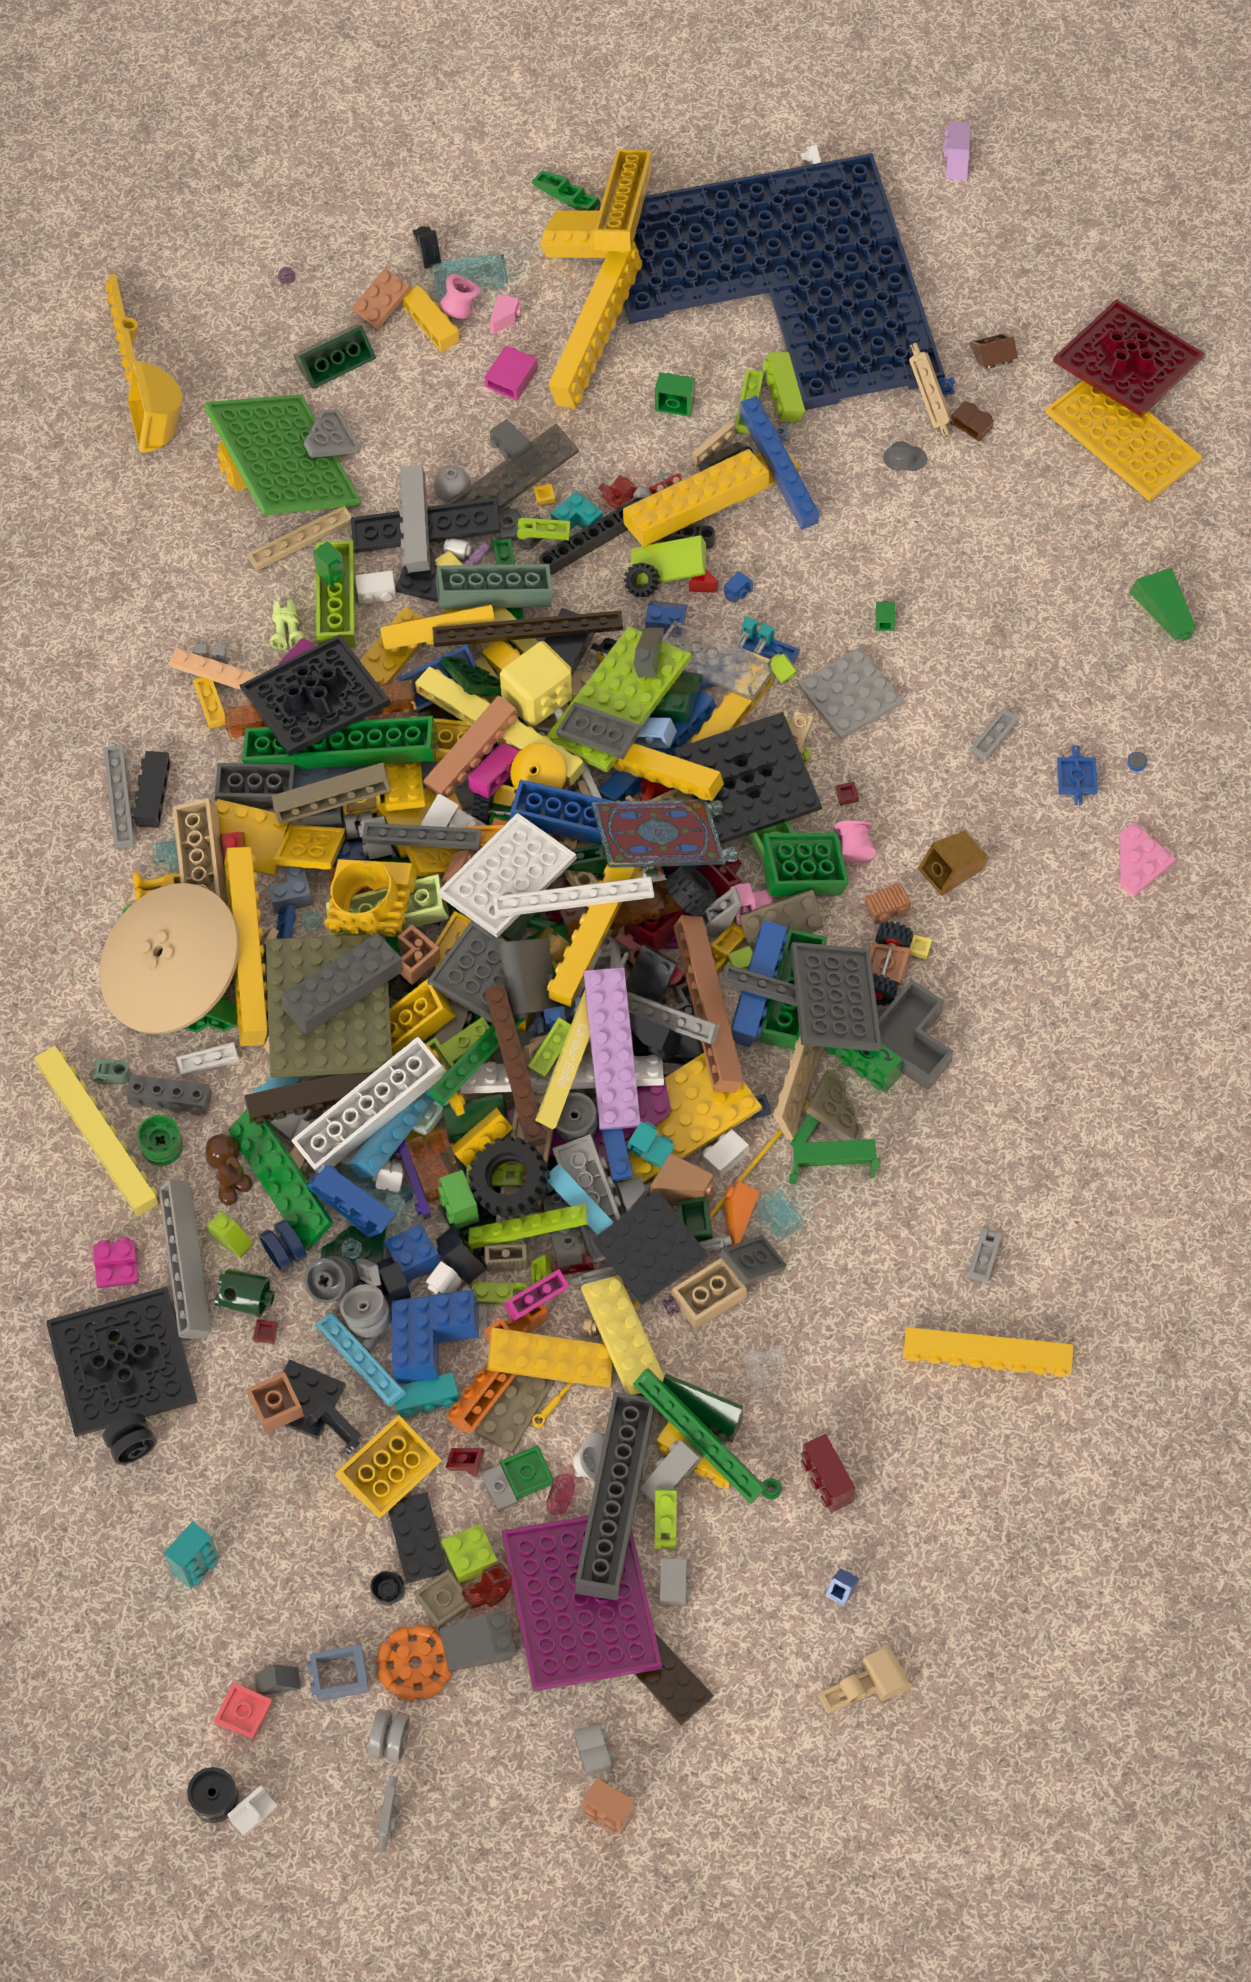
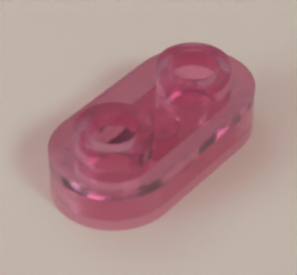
M560 1474L553 1480L546 1502L548 1511L553 1515L564 1514L568 1510L575 1488V1482L571 1475Z

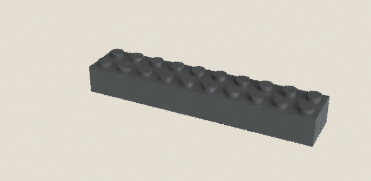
M619 1392L613 1393L575 1582V1594L618 1601L655 1406L646 1397Z

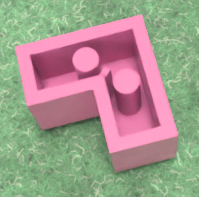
M750 883L737 884L730 887V890L733 887H737L741 898L742 906L734 917L736 925L740 927L742 926L739 914L755 910L773 902L771 896H768L767 890L753 893Z

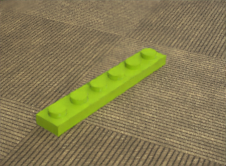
M584 1203L469 1228V1245L472 1249L485 1245H493L587 1225L588 1206Z

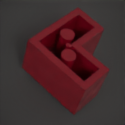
M730 850L719 854L721 860H703L698 869L714 888L717 899L728 892L730 887L742 882L736 875L742 863Z

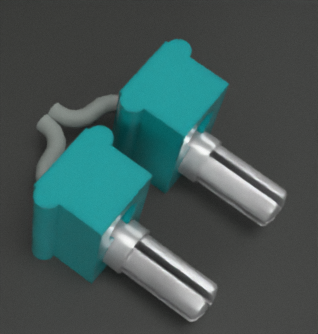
M745 616L741 627L742 636L737 646L742 648L748 638L752 639L754 634H757L758 625H761L758 635L759 643L754 650V653L759 655L765 645L769 646L771 641H774L775 629L767 625V622L763 620L757 622V620Z

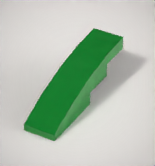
M542 170L532 180L533 185L577 210L594 211L600 204L598 197L586 194L584 188L570 184L568 178Z

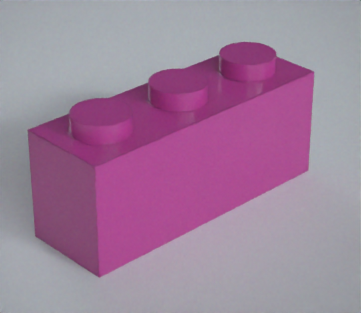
M503 742L493 749L492 753L482 760L474 771L470 772L468 776L469 790L485 798H490L511 777L512 762L520 750Z
M558 1269L510 1298L502 1305L514 1322L564 1292L570 1286Z

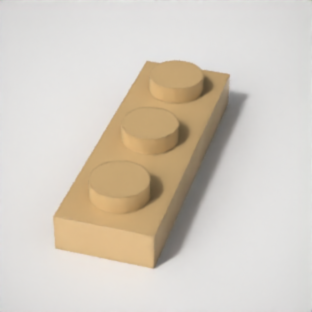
M729 420L692 452V464L698 467L704 459L711 456L714 452L717 453L727 441L730 442L735 436V424Z

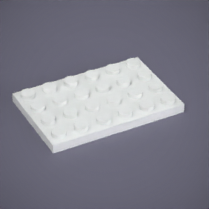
M517 813L438 891V895L498 938L520 915L495 918L493 897L546 890L577 859L576 854Z

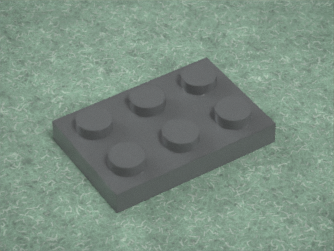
M763 1235L727 1247L719 1254L743 1285L781 1272L787 1267V1264Z

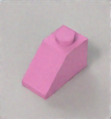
M504 295L497 296L490 320L491 334H495L516 323L517 316L520 317L522 312L519 298Z

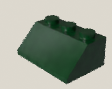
M502 1094L465 1101L463 1105L465 1113L458 1117L450 1104L442 1106L449 1144H455L496 1107L506 1117Z

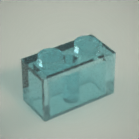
M780 1188L759 1201L758 1212L763 1220H768L771 1224L772 1232L776 1236L779 1235L782 1240L803 1228V1218Z

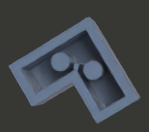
M284 866L287 882L268 886L275 914L289 904L295 906V909L313 905L305 869L302 867Z

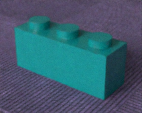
M453 1373L439 1375L437 1379L400 1385L406 1395L395 1403L397 1415L403 1418H411L420 1412L430 1413L439 1407H452L459 1400Z

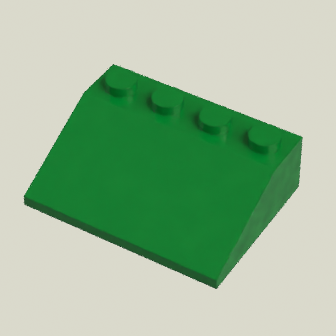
M837 832L764 833V874L768 896H792L808 889H812L815 895H842L849 881Z

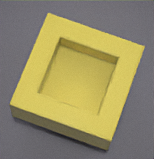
M914 935L910 946L911 956L927 960L932 939Z

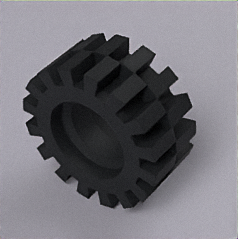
M646 563L633 564V567L627 569L629 572H625L627 578L624 579V582L627 583L625 587L629 589L628 592L639 597L653 595L654 591L659 588L657 585L661 582L658 581V578H660V575L657 574L658 570ZM640 573H645L648 576V583L644 587H639L636 583V577Z

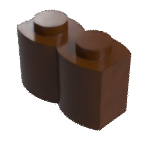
M964 401L951 415L952 421L950 422L975 440L981 441L993 428L994 419L989 413L980 411L975 404Z

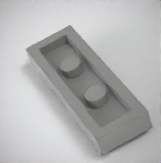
M1003 708L972 745L970 752L987 761L1018 723L1019 718Z

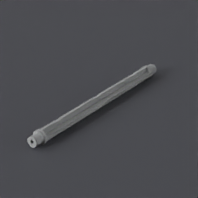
M729 1235L701 1241L699 1244L705 1252H710L731 1245L732 1241ZM607 1266L580 1273L578 1276L571 1277L570 1279L572 1286L580 1284L583 1286L584 1284L617 1276L618 1274L612 1266Z

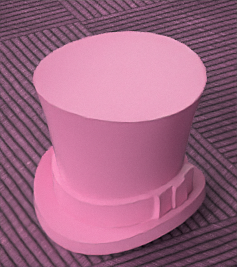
M450 274L446 280L448 291L439 302V306L443 312L451 317L466 319L471 315L472 299L479 295L481 289L477 284L460 275Z
M841 821L834 826V832H837L838 838L841 840L844 862H866L876 856V850L869 837V831L872 828L871 822Z

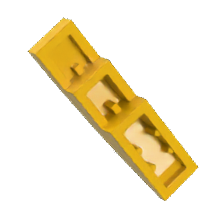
M733 922L711 944V952L715 960L717 974L725 967V963L728 961V954L737 951L745 940L743 929Z

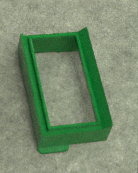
M875 1139L793 1143L792 1173L789 1175V1183H797L798 1167L869 1163L870 1178H874L875 1169L880 1168L881 1162L880 1158H876Z

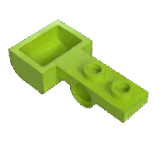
M481 1017L442 1045L436 1037L426 1044L429 1045L431 1050L435 1049L439 1056L440 1064H444L448 1071L454 1065V1062L489 1028V1025Z

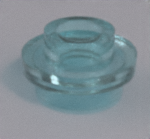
M308 911L303 915L301 922L305 929L315 930L321 924V917L314 911ZM309 920L315 921L313 923H308Z
M347 1239L343 1242L341 1251L346 1258L354 1259L361 1254L362 1246L356 1239ZM353 1247L355 1251L349 1252L348 1249Z

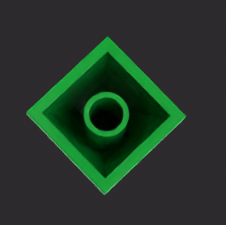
M1169 568L1138 578L1129 590L1130 594L1174 640L1181 639L1185 641L1192 638L1193 633L1196 631V626L1173 569Z

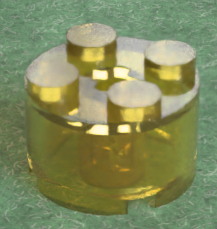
M547 925L536 939L548 938L552 965L557 968L558 963H563L565 959L563 954L566 947L571 946V944Z

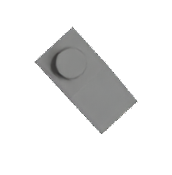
M641 1177L617 1183L620 1200L626 1214L650 1196L648 1185L643 1184Z

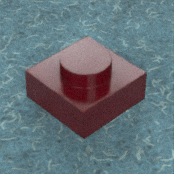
M854 782L835 786L840 806L859 802Z
M257 1319L253 1336L254 1342L274 1344L278 1323Z

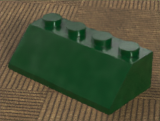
M358 324L293 354L299 370L312 389L376 359L363 326Z
M665 1374L663 1383L720 1441H730L733 1443L743 1422V1406L669 1374Z

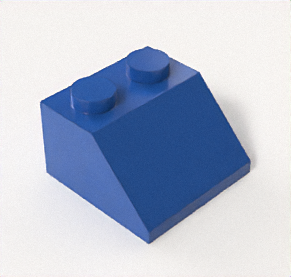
M650 601L647 608L645 628H663V635L683 637L688 604Z

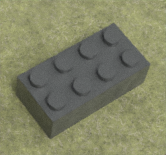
M218 763L215 800L220 799L254 808L274 809L272 795L295 789V764Z

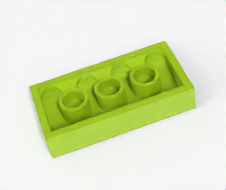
M700 535L651 544L645 547L631 548V567H633V564L638 563L654 566V569L658 570L657 574L660 575V578H658V581H661L660 583L705 575L706 542ZM640 573L636 577V583L639 587L647 585V574Z

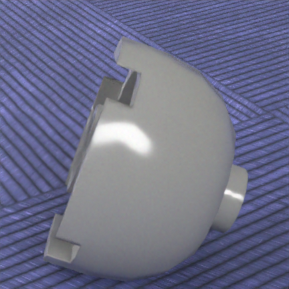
M446 466L435 476V493L445 502L462 501L470 493L471 482L469 476L461 467Z

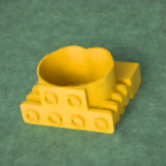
M338 859L330 889L332 898L329 901L330 908L327 909L328 917L324 921L327 929L332 933L348 932L354 935L359 933H367L372 936L378 933L390 937L400 935L403 932L402 925L405 924L404 916L408 911L407 904L410 903L409 895L410 893L413 894L418 874L413 864ZM367 887L373 891L388 889L383 901L375 908L363 913H350L351 901L361 889Z

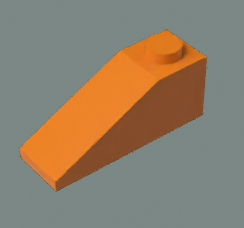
M740 1181L729 1185L725 1191L727 1236L730 1235L732 1244L728 1245V1247L741 1242L760 1193Z

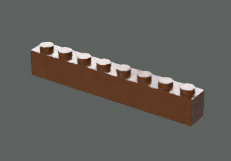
M500 985L485 989L487 1004L524 1140L526 1143L530 1142L534 1146L545 1144L546 1136L543 1125L535 1120L539 1111L505 986Z

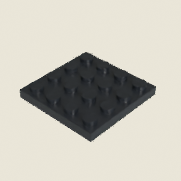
M659 1190L592 1239L642 1306L708 1257V1254Z

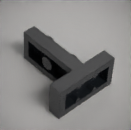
M422 226L412 230L413 237L421 252L424 268L441 265L435 230L431 231L429 226Z

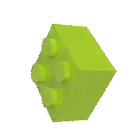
M481 1523L441 1540L444 1553L460 1585L499 1569L498 1561Z

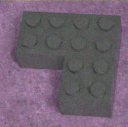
M911 979L879 1017L880 1038L884 1046L903 1059L901 1072L929 1090L952 1062L953 1050L926 1033L942 1013L944 1000Z

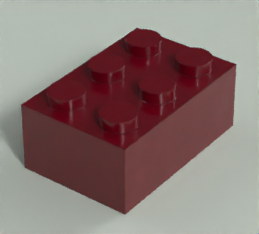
M821 1435L804 1443L801 1453L802 1460L800 1462L804 1471H809L812 1476L810 1481L815 1490L819 1489L822 1495L820 1500L824 1508L828 1507L832 1513L853 1503L855 1486L827 1435Z

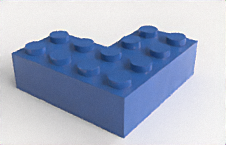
M474 1290L392 1301V1371L398 1384L439 1378V1343L479 1338V1303Z

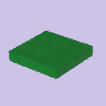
M538 1445L499 1461L516 1500L555 1484Z

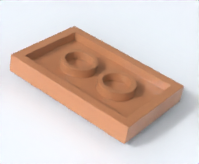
M384 268L351 309L378 330L412 288L387 268Z

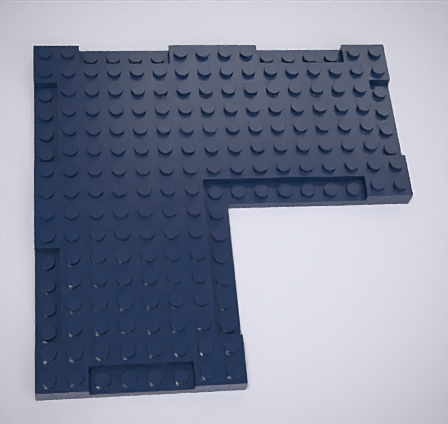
M873 153L645 196L633 240L642 260V267L636 274V280L629 290L628 299L623 303L629 324L663 318L665 312L769 293L786 351L789 352L805 410L838 404L839 399L883 390L908 386L909 390L919 388L909 361L913 356L910 345L918 343L920 352L928 353L937 380L939 377L945 379V373Z

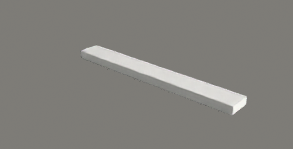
M651 877L494 896L493 904L496 918L654 898Z

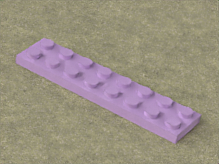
M624 968L584 971L599 1130L638 1127L640 1114Z

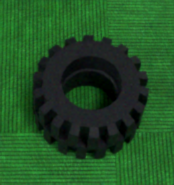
M682 864L665 880L666 888L673 900L691 915L700 916L717 900L716 893L710 882L702 873L688 864Z

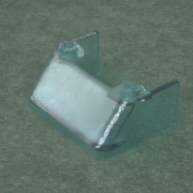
M504 254L431 265L436 294H440V297L445 296L448 291L446 280L450 274L460 275L474 282L479 287L492 285L493 288L503 287V283H508Z
M342 1170L339 1172V1174L349 1179L376 1200L385 1202V1206L397 1214L391 1229L392 1237L402 1233L414 1199L413 1191L410 1187L401 1184L398 1192L389 1191L388 1188L386 1190L377 1189L375 1181H372V1177L360 1179L354 1171ZM321 1199L320 1202L326 1211L329 1212L330 1206Z

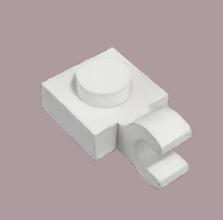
M817 145L807 146V151L800 153L801 159L809 161L810 164L821 162Z

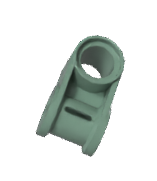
M98 1058L94 1060L95 1071L91 1080L97 1084H126L129 1082L132 1073L127 1062L124 1060Z

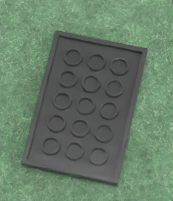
M792 942L791 955L801 1045L880 1051L882 1046L870 949Z

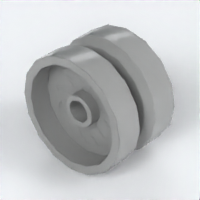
M369 1284L358 1285L350 1289L341 1300L340 1311L351 1332L357 1337H375L387 1329L392 1320V1311L381 1290L376 1286L374 1287Z
M377 1710L369 1739V1757L380 1759L386 1751L388 1761L401 1762L408 1740L409 1714L397 1713L392 1721V1714L389 1710Z

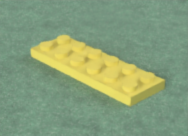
M617 1275L584 1284L581 1287L582 1293L626 1394L643 1395L633 1383L647 1368L663 1382L664 1375L620 1276Z

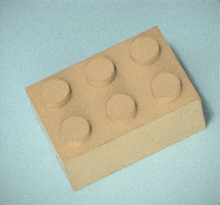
M722 1258L672 1288V1300L695 1330L747 1298L746 1286L743 1285Z

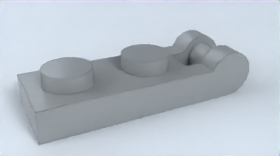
M983 1226L968 1278L988 1284L1003 1231L997 1230L995 1232L989 1230V1227ZM986 1238L993 1239L994 1241H987Z

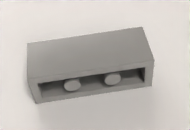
M686 1440L675 1441L670 1446V1453L666 1458L662 1457L655 1464V1471L652 1474L648 1473L641 1481L643 1485L639 1489L654 1503L655 1489H677L704 1458Z

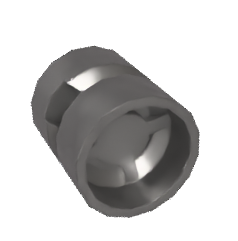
M371 810L362 811L359 815L355 813L344 815L348 840L359 838V829H355L354 821H360L361 825V821L372 819Z

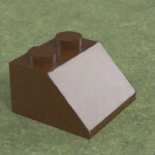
M1002 333L970 342L979 366L985 367V369L996 367L995 364L998 363L1003 365L1013 362V359L1018 358L1013 336Z

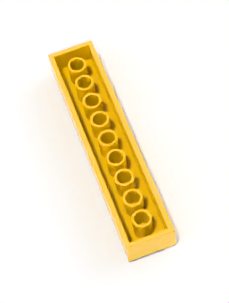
M617 149L594 228V250H600L601 252L618 251L620 253L631 251L652 173V150Z
M634 241L631 251L625 253L608 251L548 384L554 401L558 406L576 410L578 404L583 399L585 388L589 386V379L596 370L597 361L602 357L603 348L609 341L610 332L615 328L616 319L622 312L623 303L628 299L629 290L634 285L636 274L642 267V260Z
M251 847L227 848L224 862L227 903L236 920L239 932L240 946L237 966L234 972L240 1046L264 1045L265 1038L269 1035V1021L267 1019L268 1000H265L267 983L263 982V975H265V963H262L264 949L263 945H260L262 928L259 927L260 908H257L259 893L258 890H255L257 873L254 872V866L256 861L255 854H251Z

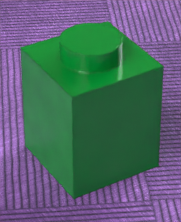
M876 602L875 631H894L895 602Z

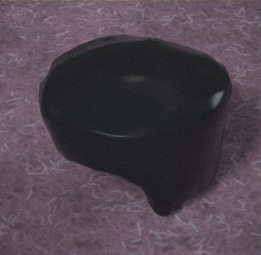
M382 1571L372 1578L370 1592L378 1603L392 1605L404 1597L405 1585L399 1574Z

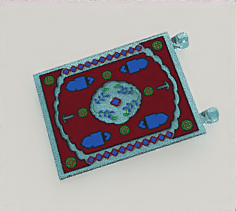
M706 799L592 802L591 806L609 868L725 864L726 860L729 862L736 861L734 854L738 852L735 847L722 851L711 814H721L720 808L723 807L721 801H714L709 804Z

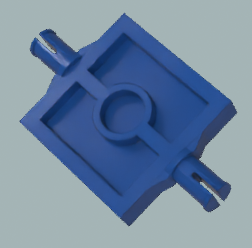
M1075 745L1072 746V756L1057 757L1058 795H1074V804L1078 806V799L1079 806L1083 804L1082 795H1097L1096 757L1080 756V746L1078 745L1077 747Z

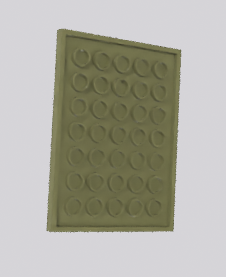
M379 934L386 941L385 934ZM372 935L266 939L271 1078L375 1072L392 1058L388 982L307 1035L282 1009V994Z

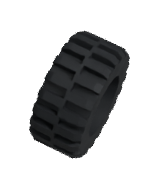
M506 1136L505 1140H502L500 1137L494 1139L495 1143H486L484 1145L485 1149L482 1152L478 1150L475 1154L478 1158L471 1161L472 1171L470 1170L468 1175L471 1180L469 1183L470 1189L483 1208L495 1216L499 1215L505 1219L508 1216H511L513 1219L519 1218V1214L522 1213L526 1216L530 1214L529 1210L532 1207L536 1210L540 1206L538 1204L540 1199L544 1201L547 1196L544 1192L549 1190L550 1187L548 1179H550V1172L547 1169L548 1165L540 1152L530 1142L526 1143L521 1138L514 1140L512 1136ZM509 1161L523 1163L527 1168V1179L524 1185L518 1191L511 1194L497 1193L492 1187V1177L496 1169Z

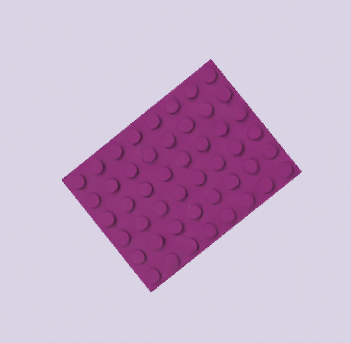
M589 1516L501 1531L533 1692L662 1669L632 1530L618 1601L575 1594V1582Z

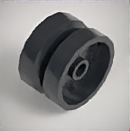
M127 1415L112 1423L103 1432L102 1438L106 1446L111 1449L110 1452L115 1463L119 1465L132 1463L147 1455L156 1446L157 1439L153 1432L148 1429V1423L144 1415Z
M217 1767L204 1768L197 1772L189 1782L187 1788L188 1800L196 1816L203 1821L210 1823L222 1822L229 1818L228 1813L238 1805V1789L231 1775L224 1769Z

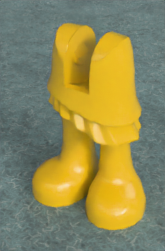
M132 872L136 901L153 891H145L146 889L181 883L180 873L169 872V874L165 873V876L159 878L144 879L139 872Z

